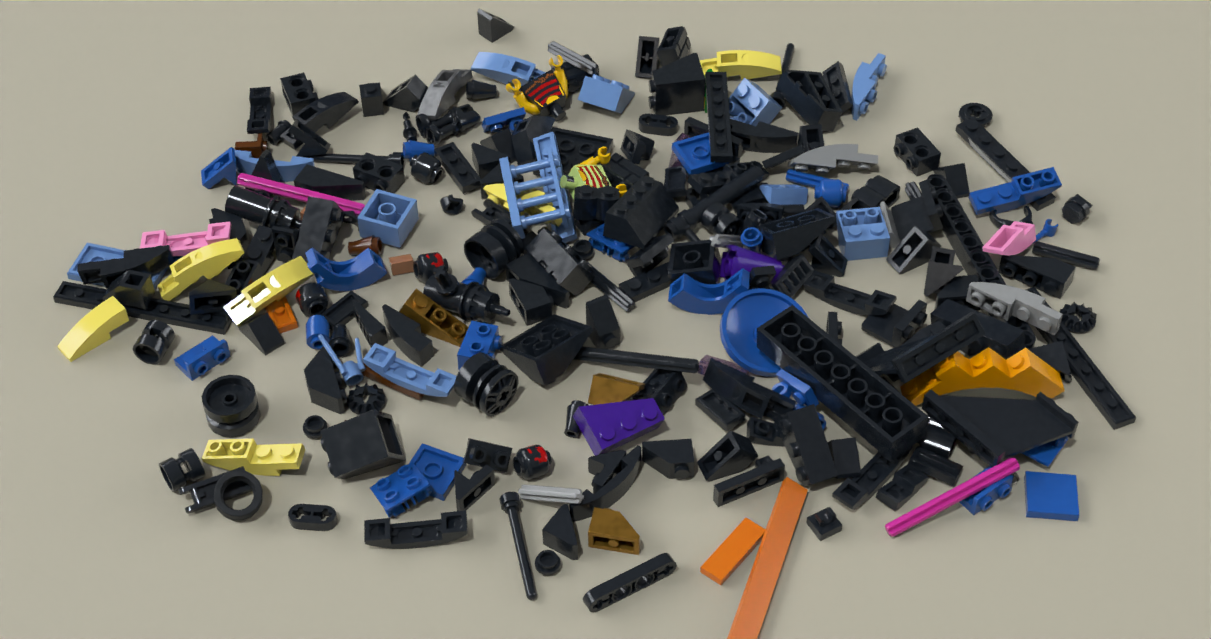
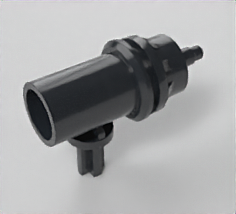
M235 185L226 200L225 212L242 217V219L269 228L285 226L298 229L301 227L302 220H299L300 209L291 206L288 200L281 199L280 196H275L263 189L253 192Z
M440 265L439 269H433L434 275L425 284L423 294L442 308L459 313L460 318L464 321L478 322L481 320L490 323L496 315L506 317L510 315L509 309L500 306L498 294L490 292L486 286L475 281L468 285L458 282L457 278L452 274H448L442 265Z

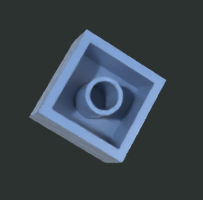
M376 189L357 217L360 237L366 238L374 235L375 237H380L382 243L400 248L419 219L417 200Z

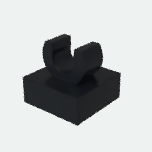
M827 507L807 517V525L820 541L842 531V524L831 507Z

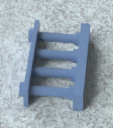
M546 147L549 159L515 166L510 165L508 157L499 159L512 227L517 231L521 239L525 238L524 229L527 226L562 218L564 228H569L567 219L571 218L569 206H564L556 168L560 167L557 154L553 155L551 147ZM551 167V176L518 183V181L514 182L513 178H516L517 175ZM551 184L555 185L556 192L524 200L521 198L517 199V195L521 194L520 192ZM558 201L560 208L525 217V215L521 216L520 214L525 208Z

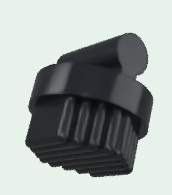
M1076 194L1074 197H1070L1061 209L1063 218L1071 224L1079 223L1087 217L1093 205L1079 194Z

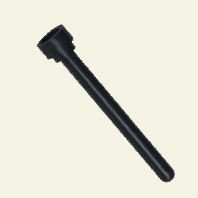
M788 43L781 66L782 74L784 69L789 70L794 51V44ZM779 74V78H778L777 85H778V83H779V80H780L782 74ZM776 90L770 95L782 108L785 106L786 99L780 92Z
M393 152L389 156H378L404 165L403 152ZM320 154L302 157L314 158V162L357 163L364 155Z
M506 492L499 498L501 509L509 517L526 597L529 600H534L537 597L518 515L519 507L521 506L520 497L517 492Z

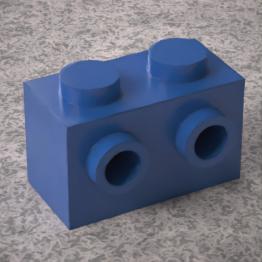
M471 321L457 353L458 370L470 357L479 352L486 353L495 359L496 349L499 350L502 344V336H499L497 325Z

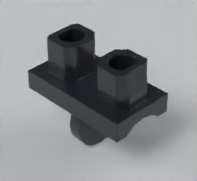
M468 438L463 463L484 467L487 464L494 470L507 472L513 448Z

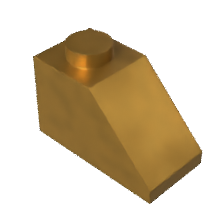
M598 373L593 375L588 403L597 405L623 402L643 390L645 384Z
M594 507L588 530V547L639 555L640 536L620 511Z

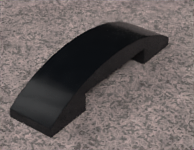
M271 86L250 88V118L247 121V134L270 133L272 125Z
M815 270L803 284L808 292L820 300L844 311L861 315L887 314L897 300V296L875 290L870 295L835 284L834 276Z
M637 445L621 459V472L599 491L593 494L586 489L582 492L584 499L580 504H569L573 522L592 517L594 507L601 509L611 507L626 494L638 476L641 467L642 447Z
M913 446L892 461L888 460L878 451L861 469V476L853 477L852 479L847 478L832 493V496L852 510L859 507L890 479L910 453Z
M466 510L441 513V519L391 524L390 518L364 520L365 544L381 548L413 549L430 547L456 540L468 534Z

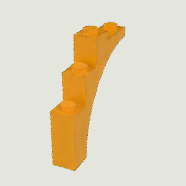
M989 347L970 359L957 351L900 386L902 395L915 406L923 403L924 394L929 390H933L938 395H943L965 389L1004 388L1020 391L1034 397L1039 392H1042L1051 399L1065 391L1060 373L1027 348H1024L1008 359H1004Z

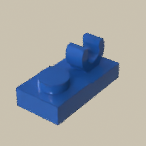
M522 107L486 117L482 122V128L484 132L491 131V133L502 130V127L509 125V130L513 133L515 129L514 124L524 120L526 115L525 109Z
M783 369L776 374L780 383L772 387L773 391L788 398L792 395L800 405L805 404L809 406L814 404L816 407L819 404L809 385Z

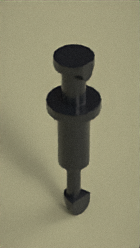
M405 112L403 114V119L405 120L403 122V136L407 142L408 140L417 141V130L412 127L411 121L408 120L410 116Z

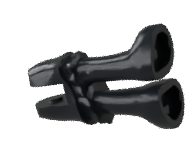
M470 104L453 107L451 110L449 109L445 116L430 121L425 114L416 115V125L421 136L424 139L427 138L428 144H434L435 146L453 132L456 136L458 133L461 134L467 128L477 124L481 117L473 110Z

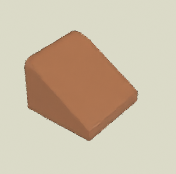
M411 254L389 258L393 276L414 272V261Z

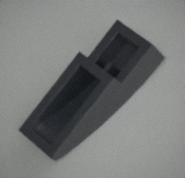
M384 304L382 306L384 323L393 342L410 360L420 367L424 366L434 356L432 340L421 334L419 323Z

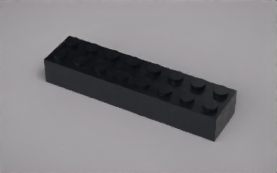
M791 305L757 328V348L784 371L809 385L820 402L888 460L892 461L927 435L929 416L795 306Z

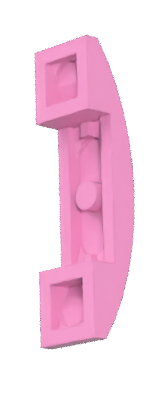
M231 222L208 224L207 231L167 236L165 230L143 232L140 249L169 245L173 256H185L209 244L229 240L232 224Z

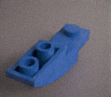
M1054 167L1012 177L1009 183L970 192L968 198L976 215L990 211L999 214L1040 199L1060 188L1062 184Z

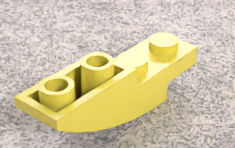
M751 50L717 52V58L700 60L704 76L708 69H712L713 72H726L727 77L740 75L741 80L744 78L753 79L782 74L780 56Z
M504 183L486 185L483 189L488 194L487 199L497 205H502L505 210L509 211ZM530 189L520 192L521 194L517 195V199L521 198L524 200L545 195V193L537 189ZM550 202L525 208L520 214L522 216L527 212L532 216L553 211L556 208L552 207L553 204ZM562 218L546 221L544 223L548 225L552 223L559 227L563 221Z
M236 238L212 243L178 259L170 265L172 274L157 285L161 297L164 300L170 301L178 297L188 286L196 283L201 276L204 275L210 280L214 276L219 275L223 269L232 262H236L245 253L240 241Z
M299 256L247 286L241 291L242 294L224 306V309L239 327L273 301L281 300L315 274L310 271L302 256Z
M253 438L208 440L202 461L230 471L244 466L245 471L251 474L280 476L282 470L300 468L306 449L302 443L257 445Z

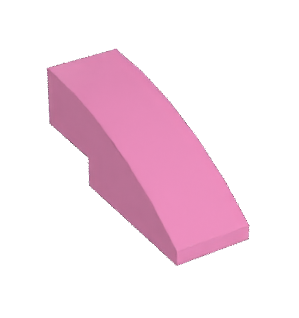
M1014 221L1010 226L1003 225L982 249L984 252L1016 255L1036 241L1035 225Z

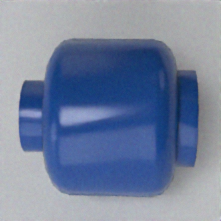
M822 179L820 185L815 186L814 199L822 196L831 208H839L846 200V185H843L839 179Z

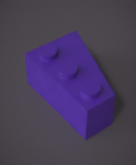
M654 398L580 406L573 415L594 455L608 453L659 428L665 420Z

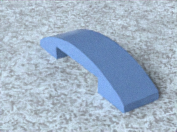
M235 150L236 171L252 175L259 158H252V153L249 151ZM292 156L290 162L274 160L281 177L279 182L294 181L306 164L315 166L314 158Z
M376 343L363 358V363L382 377L420 394L448 397L454 388L456 375L439 368L435 373L396 358V351Z

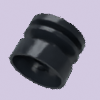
M495 218L482 227L481 231L465 241L464 253L474 269L478 267L483 268L487 274L486 278L494 279L506 270V264L523 256L524 244L520 235L509 223Z
M479 352L470 357L460 368L455 379L454 389L458 396L468 403H473L484 414L494 416L504 410L511 402L517 391L519 380L515 372L508 370L504 365H500L497 360L488 354Z

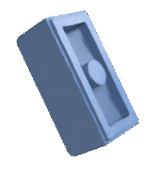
M796 184L760 185V190L770 204L805 205L807 203L808 189L806 187Z

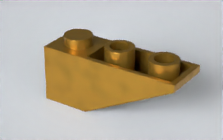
M417 288L399 310L400 313L420 324L421 333L459 347L469 328Z

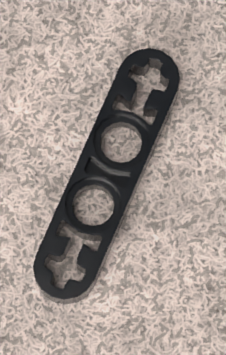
M662 553L590 589L583 596V602L590 612H598L671 575L676 569L677 564L669 553Z

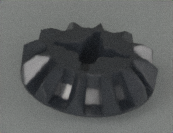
M968 103L960 108L958 117H960L961 122L974 118L985 127L986 124H990L993 114L983 104Z
M1073 302L1071 305L1065 304L1063 309H1060V313L1063 314L1061 321L1068 330L1084 333L1095 327L1097 314L1092 312V307L1086 308L1084 303L1077 305ZM1074 314H1078L1079 317H1082V318H1081V321H1080V319H1079L1077 316H1075Z
M367 383L362 387L356 385L355 390H349V396L347 397L349 409L358 415L371 410L380 411L386 401L383 388H378L376 384L369 386ZM369 395L367 403L365 404V402L363 401L364 396Z

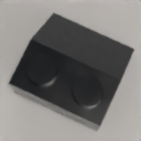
M711 240L671 244L668 278L675 281L685 273L694 280L704 284H719L721 257L718 247H712Z

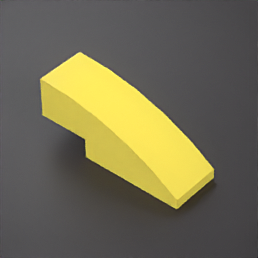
M114 296L108 298L86 314L67 333L57 346L58 349L72 362L110 340L109 332L129 321L125 307Z

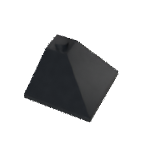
M553 314L501 345L500 351L532 381L548 385L566 371L593 332L591 326Z

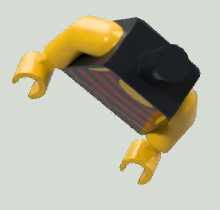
M557 55L558 65L553 63L552 58L549 59V65L555 68L554 72L551 69L521 86L518 79H513L512 82L515 85V89L512 88L510 83L506 84V90L514 93V99L520 108L524 107L526 113L547 117L552 115L557 121L565 117L566 112L563 108L568 97V82L564 69L560 67L563 64V58L560 55Z

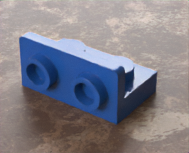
M212 335L175 358L174 361L175 365L193 381L216 365L224 362L231 355L227 341L225 339L219 341Z
M990 466L987 467L986 469H984L983 471H981V472L978 473L977 475H979V474L985 472L986 470H988V469H990V468H992V467H990ZM1010 474L959 503L973 515L981 510L986 511L994 501L999 498H1005L1011 492L1013 476Z

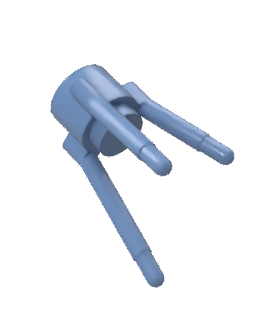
M319 334L318 338L340 370L346 385L353 386L363 380L362 372L366 368L362 360L359 339L355 338L358 363L347 361L342 364L323 335Z

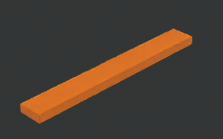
M788 477L782 481L727 639L758 638L808 489Z

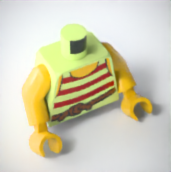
M607 147L599 148L597 157L593 158L592 156L582 163L573 166L568 175L561 177V188L569 189L573 200L575 187L583 185L595 188L611 186L602 165H597V163L607 164L610 161L611 153L606 154ZM619 184L616 186L619 189V196L621 198L627 192L626 185Z

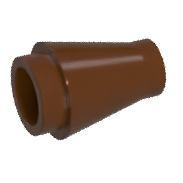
M372 235L348 242L349 255H359L367 248L377 255L382 254V241L380 237Z

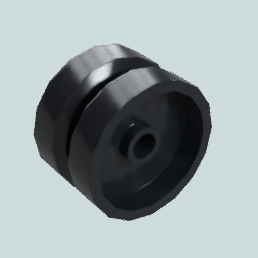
M226 375L211 381L204 388L201 396L208 426L214 433L223 437L241 436L251 431L258 424L260 410L255 387L249 379L240 375Z

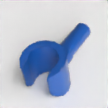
M1047 219L1043 230L1036 235V241L1045 236H1054L1058 224L1051 226L1052 219Z

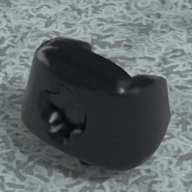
M453 195L441 198L440 204L443 212L449 215L459 214L463 208V199L453 198Z

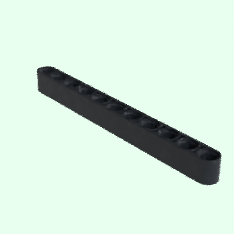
M940 174L929 175L927 178L930 188L935 187L939 198L935 202L936 204L940 203L944 216L940 217L943 225L942 230L953 250L956 251L955 254L967 275H977L979 282L1006 285L988 252L983 251L982 247L984 245L946 178ZM988 312L990 317L1024 330L1026 348H1034L1036 337L1027 322L1011 316L1007 321Z

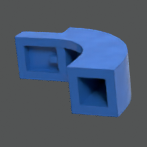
M314 248L305 252L308 268L315 274L317 283L326 289L335 291L357 290L373 284L387 274L382 258L369 248L355 258L342 262L331 261Z
M742 268L728 280L719 284H704L684 273L670 284L668 302L680 309L696 314L712 315L724 313L727 305L733 298L749 289L750 272Z

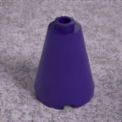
M729 244L726 245L728 251L722 253L720 277H724L726 281L742 268L750 272L753 267L774 266L776 275L770 283L772 284L784 268V265L775 258Z

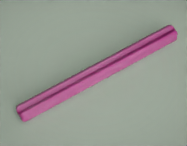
M240 173L237 178L239 186L255 190L263 189L274 195L306 203L309 196L332 200L344 212L354 211L357 216L365 207L364 204L245 173Z
M1009 458L885 525L887 533L894 537L1020 469L1018 461L1015 458Z

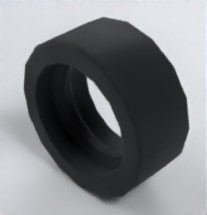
M234 470L224 474L214 488V502L217 510L228 519L239 521L248 519L259 510L262 504L263 489L260 481L253 474L245 470ZM235 481L247 483L254 493L251 504L241 510H234L228 507L223 499L225 488Z

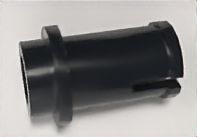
M287 120L279 121L278 126L266 134L269 143L276 145L281 140L280 135L291 127V123Z

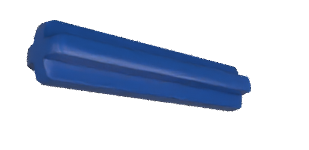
M789 169L786 173L787 181L814 188L820 185L822 179H828ZM842 182L843 185H846V195H847L848 190H849V184Z

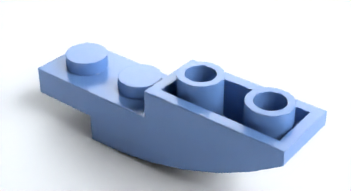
M479 52L471 66V71L504 84L512 82L513 79H518L521 86L546 73L536 69V64L529 61L491 52Z
M878 53L870 64L862 62L854 77L851 95L853 102L851 114L853 120L857 121L861 114H865L869 103L874 102L876 99L877 90H875L878 78L885 74L887 68L885 64L886 55Z

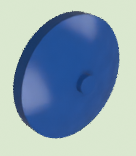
M765 288L747 290L730 301L721 317L720 337L722 344L730 358L743 369L760 376L776 377V374L782 368L757 348V328L791 305L807 316L806 312L795 300L779 291Z

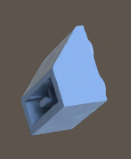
M593 74L592 78L585 76L578 100L622 114L634 97L635 92L630 91V86Z
M746 78L741 81L728 98L730 119L757 126L759 121L770 124L782 109L759 85Z
M880 207L836 211L839 248L841 254L848 261L888 256L890 236Z

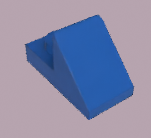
M230 147L201 170L202 185L210 189L215 184H218L222 178L236 185V158L233 147Z

